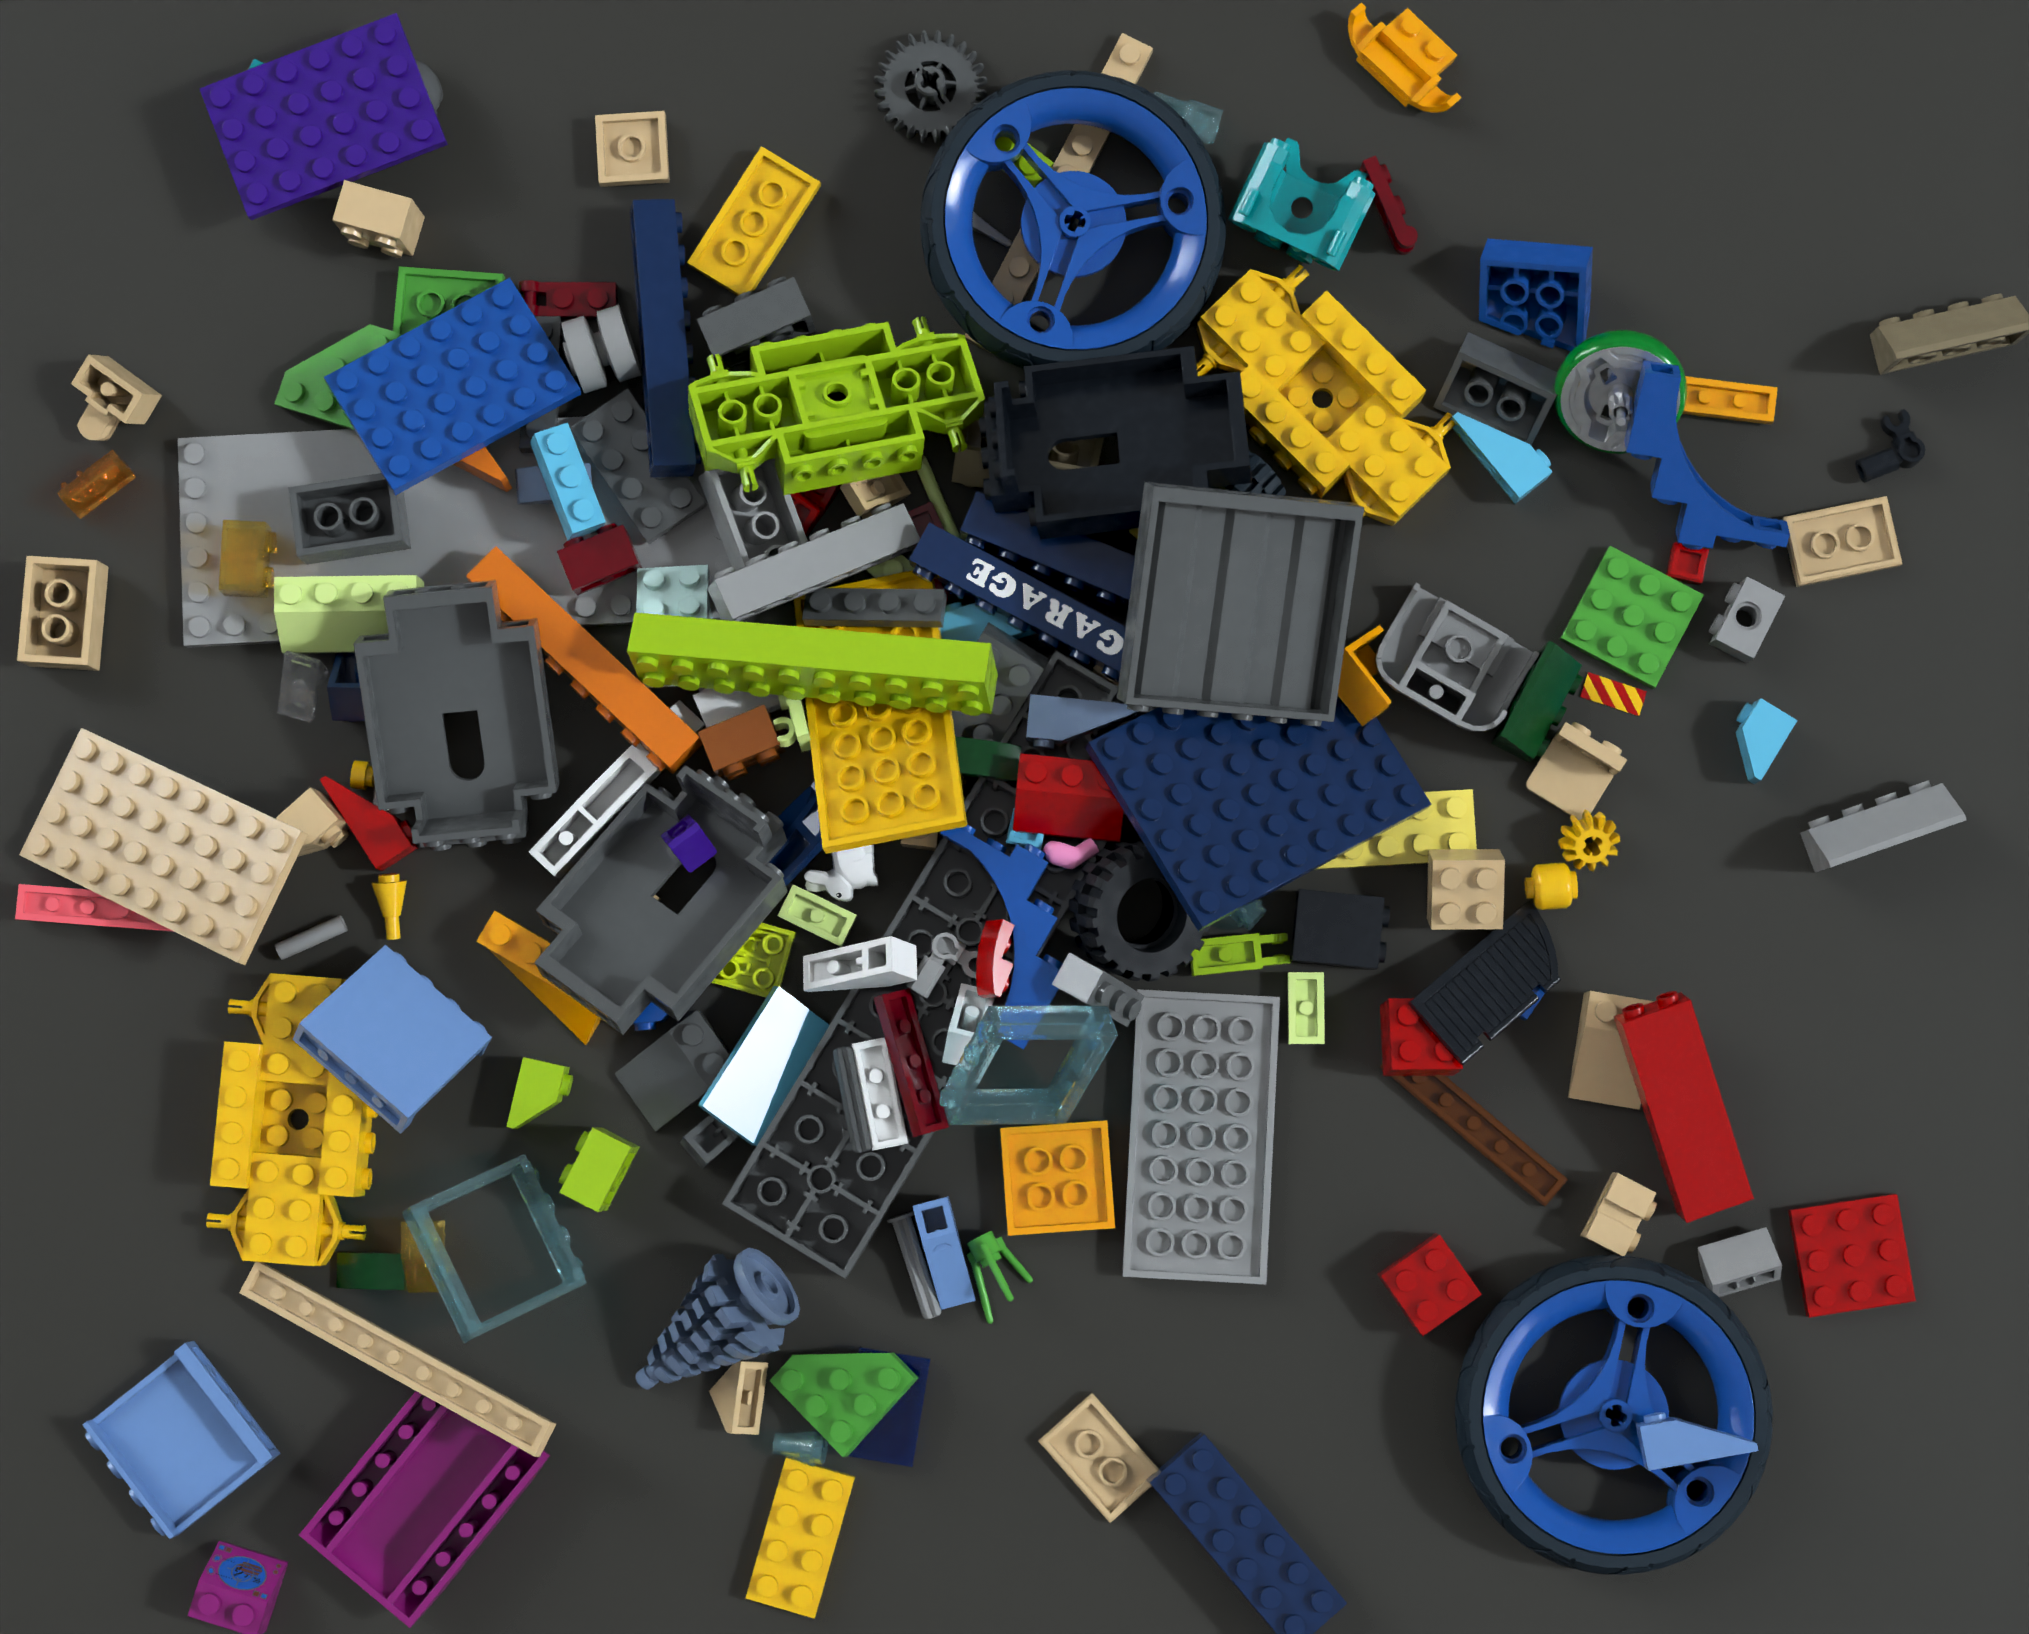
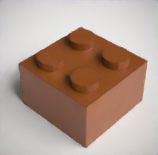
M765 705L698 731L713 771L721 778L727 777L728 781L746 775L748 773L746 768L760 763L761 767L771 765L781 760L779 754L786 752L784 747L779 746L780 742L777 740L779 733L776 731L772 716Z

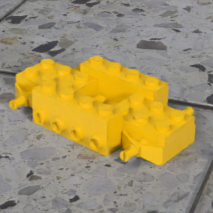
M1299 264L1296 269L1283 279L1250 269L1197 322L1196 330L1205 353L1203 358L1197 363L1198 376H1204L1212 368L1216 369L1217 367L1230 373L1240 371L1246 424L1250 427L1248 432L1252 438L1262 446L1266 443L1275 452L1273 457L1276 462L1287 471L1291 468L1300 477L1298 483L1308 494L1313 495L1316 493L1322 498L1344 477L1352 503L1364 507L1363 517L1367 516L1384 524L1394 526L1449 472L1451 467L1443 444V436L1457 425L1452 419L1444 426L1451 419L1452 415L1446 413L1434 427H1428L1404 419L1421 402L1426 389L1327 290L1301 315L1294 293L1295 288L1309 276L1306 269L1303 271L1304 267ZM1317 391L1328 392L1332 398L1331 405L1327 408L1317 407L1313 403V394Z
M270 973L254 999L250 1001L230 999L228 1005L242 1006V1008L228 1007L229 1014H243L252 1017L262 1044L224 1041L210 1186L248 1188L233 1213L229 1215L208 1213L207 1219L220 1220L221 1222L208 1221L206 1226L207 1228L228 1229L231 1232L242 1261L323 1266L327 1265L340 1240H365L366 1234L352 1233V1231L366 1232V1225H350L343 1222L334 1196L360 1197L365 1196V1190H370L372 1169L368 1168L369 1154L374 1153L376 1145V1134L371 1132L372 1118H377L378 1114L292 1040L299 1023L342 985L346 979ZM297 1109H303L309 1118L308 1124L301 1130L294 1128L291 1124V1115Z

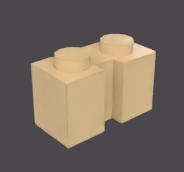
M1612 1172L1580 1236L1615 1255L1625 1256L1627 1252L1632 1254L1641 1238V1234L1636 1231L1641 1220L1649 1221L1656 1209L1657 1202L1653 1201L1656 1192L1619 1173Z

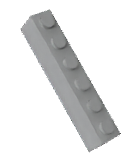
M890 503L881 505L871 511L873 516L861 520L859 515L842 522L840 524L841 529L831 533L828 528L822 529L810 535L809 542L798 545L797 541H793L778 549L779 554L767 558L766 554H761L746 562L747 567L735 571L734 567H729L714 575L715 580L707 590L721 620H745L912 551L917 546L920 537L904 503L892 507Z

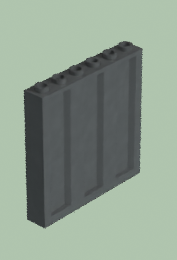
M1144 482L1117 698L1127 704V709L1140 712H1148L1149 706L1162 707V712L1182 715L1184 714V709L1197 710V715L1211 718H1217L1219 712L1232 713L1231 717L1234 719L1251 721L1253 720V715L1266 716V721L1282 724L1287 723L1288 718L1300 719V724L1308 726H1321L1322 721L1334 722L1364 507L1351 502Z

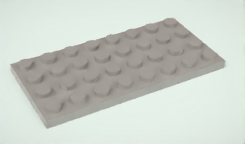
M1137 989V992L1144 995V998L1141 1002V1010L1135 1021L1122 1276L1266 1285L1280 997Z

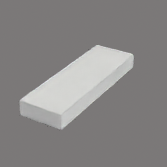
M885 1037L853 1043L852 1048L872 1151L908 1144L895 1072Z

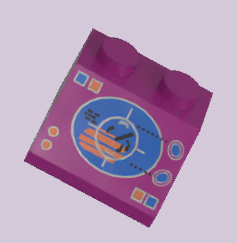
M220 1540L198 1581L187 1616L242 1634L265 1633L288 1561Z

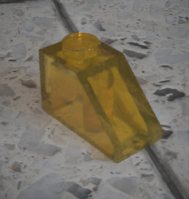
M445 1220L401 1222V1259L408 1293L445 1292Z

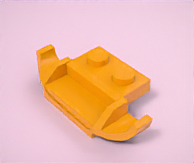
M1362 2L1350 12L1348 32L1351 45L1358 55L1356 61L1405 107L1410 104L1426 112L1440 113L1447 111L1462 98L1458 93L1448 95L1437 87L1442 79L1439 74L1453 63L1457 54L1410 9L1404 10L1387 26L1381 21L1375 27L1368 21L1365 12L1366 6Z

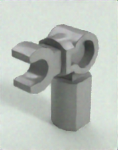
M948 932L940 933L932 939V953L930 957L924 955L917 967V980L908 982L906 986L927 999L946 969L942 965L944 961L953 966L956 963L960 964L966 976L976 978V972L969 968V962L972 958H977L978 951L969 952L965 950L966 944L959 941L953 934Z

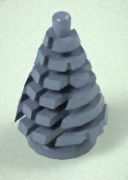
M747 1248L740 1252L735 1260L726 1259L724 1254L713 1255L704 1266L703 1273L693 1283L691 1292L687 1293L682 1300L680 1306H684L685 1309L680 1308L676 1310L671 1318L673 1323L666 1327L660 1337L657 1338L658 1344L653 1346L647 1356L649 1366H644L636 1373V1381L640 1387L649 1390L659 1383V1380L669 1384L680 1380L681 1377L689 1378L700 1374L701 1371L708 1372L721 1367L720 1365L728 1366L741 1360L755 1358L760 1354H768L780 1350L779 1346L783 1344L785 1328L769 1329L767 1325L785 1326L798 1318L800 1306L791 1282L770 1257L757 1249Z

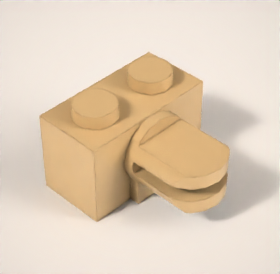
M88 354L71 383L87 395L85 401L89 404L79 419L77 427L83 437L89 440H109L120 421L125 424H145L162 397L160 393L109 356Z

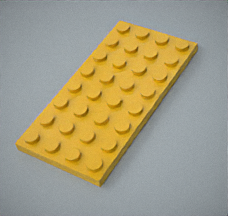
M913 570L828 588L935 589L934 578L932 582L925 581L916 576ZM805 595L794 599L796 624L798 627L942 639L941 629L932 627L805 626L802 620ZM805 697L822 848L826 854L967 826L952 710H946L942 713L931 712L926 708L919 707L901 710L886 704L861 706L852 701L841 700L837 703H826L819 698Z

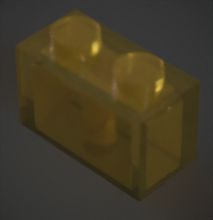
M223 520L219 591L224 596L268 597V588H273L275 577L274 567H269L270 553L276 552L277 537L267 522Z

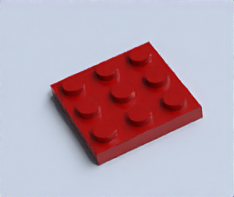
M1897 1194L1788 1210L1806 1317L1810 1318L1916 1301Z

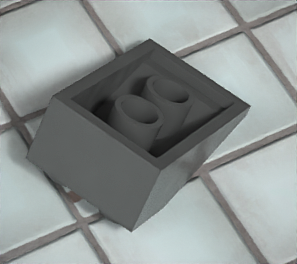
M696 1010L618 1070L615 1076L656 1132L703 1098L731 1052L703 1012Z

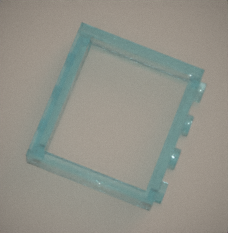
M988 1006L981 1021L978 1022L971 1040L965 1046L958 1064L953 1068L952 1075L945 1088L940 1093V1106L944 1107L949 1125L1067 1123L1118 1036L1108 1006ZM1003 1040H1075L1047 1089H976Z
M525 1154L416 1203L402 1212L464 1344L587 1283L581 1268L583 1263L578 1257H574L569 1244L571 1240L569 1233L563 1225L558 1224L553 1213L555 1212L554 1202L547 1192H543L538 1182L540 1179L539 1171L537 1168H533ZM511 1174L563 1283L481 1323L428 1212Z

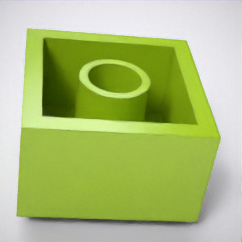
M592 1127L591 1131H584L575 1148L576 1151L580 1152L575 1163H568L558 1182L563 1184L559 1193L596 1212L607 1211L640 1146L602 1127Z

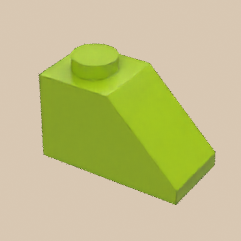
M523 1057L506 1127L519 1129L561 1103L563 1095L568 1096L572 1087L573 1075L568 1074L570 1067Z

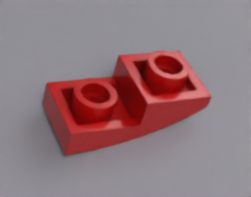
M1004 919L986 921L982 931L976 961L977 994L982 998L1001 997L1010 984L1011 976L1009 974L1013 964L1004 960L1002 956L1011 946V934L1015 925Z

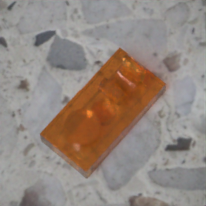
M112 449L84 470V473L78 470L76 472L77 478L68 485L65 482L61 483V490L57 494L82 519L135 479L136 475Z

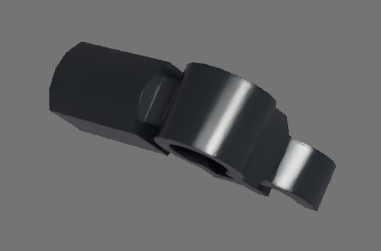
M1905 409L1897 414L1901 422L1899 426L1893 425L1888 415L1884 416L1881 420L1883 431L1893 438L1891 443L1894 450L1890 447L1856 460V470L1862 482L1865 483L1899 469V466L1907 469L1913 468L1925 455L1924 443L1916 437L1914 431L1909 429L1910 415Z

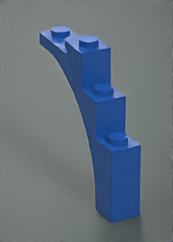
M1643 360L1633 401L1634 412L1631 413V419H1629L1624 439L1627 453H1631L1632 456L1638 459L1649 460L1652 457H1657L1650 482L1652 498H1656L1663 504L1675 505L1678 502L1682 503L1675 528L1677 542L1695 550L1702 549L1703 547L1713 549L1716 536H1720L1728 542L1751 541L1760 547L1773 549L1776 546L1787 547L1790 536L1787 521L1750 515L1719 496L1697 473L1686 455L1677 430L1676 410L1681 382L1679 366Z
M968 824L965 827L941 831L940 835L973 854L986 869L1004 900L1010 922L1015 925L1013 929L1014 972L1004 1009L992 1032L1024 1050L1059 990L1052 983L1063 963L1047 954L1043 959L1037 957L1058 921V918L1052 915L1055 910L1053 907L1037 898L1034 903L1028 901L1048 867V862L1043 860L1045 853L1029 843L1024 848L1017 844L1009 857L1004 854L1007 847L992 838H988L986 843L973 836L976 830Z

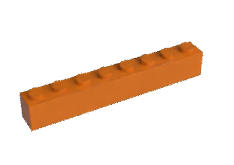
M497 546L466 575L469 582L496 580L502 622L538 618L542 652L547 656L544 660L547 666L558 676L564 672L573 681L569 684L570 687L584 700L590 696L598 704L595 710L608 723L615 720L624 729L620 732L621 735L635 748L641 744L649 752L646 758L659 771L666 768L674 774L702 745L700 736Z

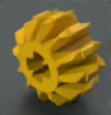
M1584 809L1582 819L1580 820L1575 815H1571L1570 821L1573 825L1561 826L1560 830L1565 837L1558 839L1560 848L1565 849L1562 854L1564 859L1568 862L1573 861L1574 867L1579 870L1586 864L1588 869L1594 872L1597 862H1601L1603 866L1608 867L1609 862L1606 856H1618V850L1613 846L1620 842L1619 834L1614 832L1616 829L1615 823L1612 820L1606 821V817L1602 812L1596 813L1592 818L1591 813ZM1592 837L1594 841L1587 845L1585 840Z

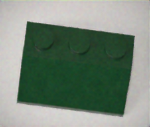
M1548 641L1539 650L1540 654L1528 671L1491 743L1528 763L1535 756L1542 758L1551 739L1546 737L1551 725L1557 727L1567 710L1566 707L1562 706L1567 694L1569 693L1573 696L1583 679L1582 676L1578 675L1582 664L1551 641Z

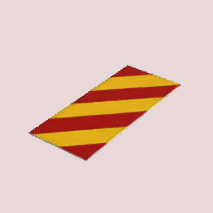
M1588 672L1580 697L1639 716L1647 691Z

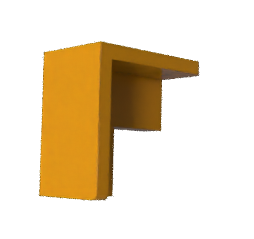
M1380 625L1344 648L1338 696L1362 726L1380 715L1391 704L1389 697L1373 678L1378 673L1374 660L1376 654L1368 645L1384 631Z

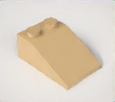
M311 787L275 818L308 834L297 857L327 849L329 846L335 848L349 836L347 830L350 827L333 801L325 793Z
M1595 991L1584 992L1568 1098L1640 1109L1641 1101L1613 1016L1623 1013L1622 1009L1636 1003L1646 1005L1655 1001Z

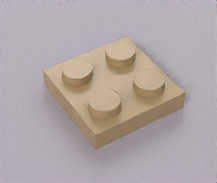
M665 111L595 115L598 181L600 187L670 183Z

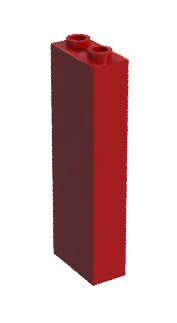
M1669 991L1658 995L1655 1002L1646 1005L1642 1003L1629 1005L1622 1009L1623 1013L1613 1017L1676 1213L1688 1223L1753 1200L1754 1197L1691 999L1682 992Z

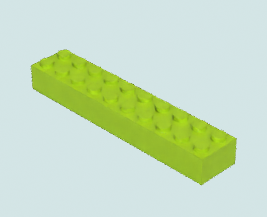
M636 612L634 613L627 653L639 680L647 686L655 688L663 687L664 685L679 686L689 691L707 688L714 689L723 694L740 691L749 692L757 697H766L769 694L784 695L792 700H802L804 697L819 698L826 703H837L841 700L852 701L861 706L886 704L901 710L919 707L926 708L928 711L935 713L953 710L961 711L970 716H978L982 713L992 714L998 678L991 643Z

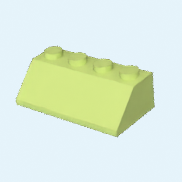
M417 575L274 577V615L281 652L355 653L354 642L359 636L388 633L383 599L389 590L424 587V581Z

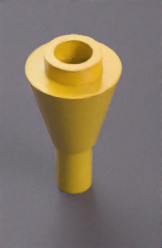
M399 873L378 875V881L371 884L382 916L385 917L386 939H400L399 916L402 911L407 880H400Z

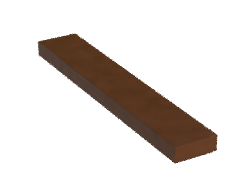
M1443 1075L1390 1076L1542 1206L1546 1207L1567 1182L1568 1179L1448 1077Z

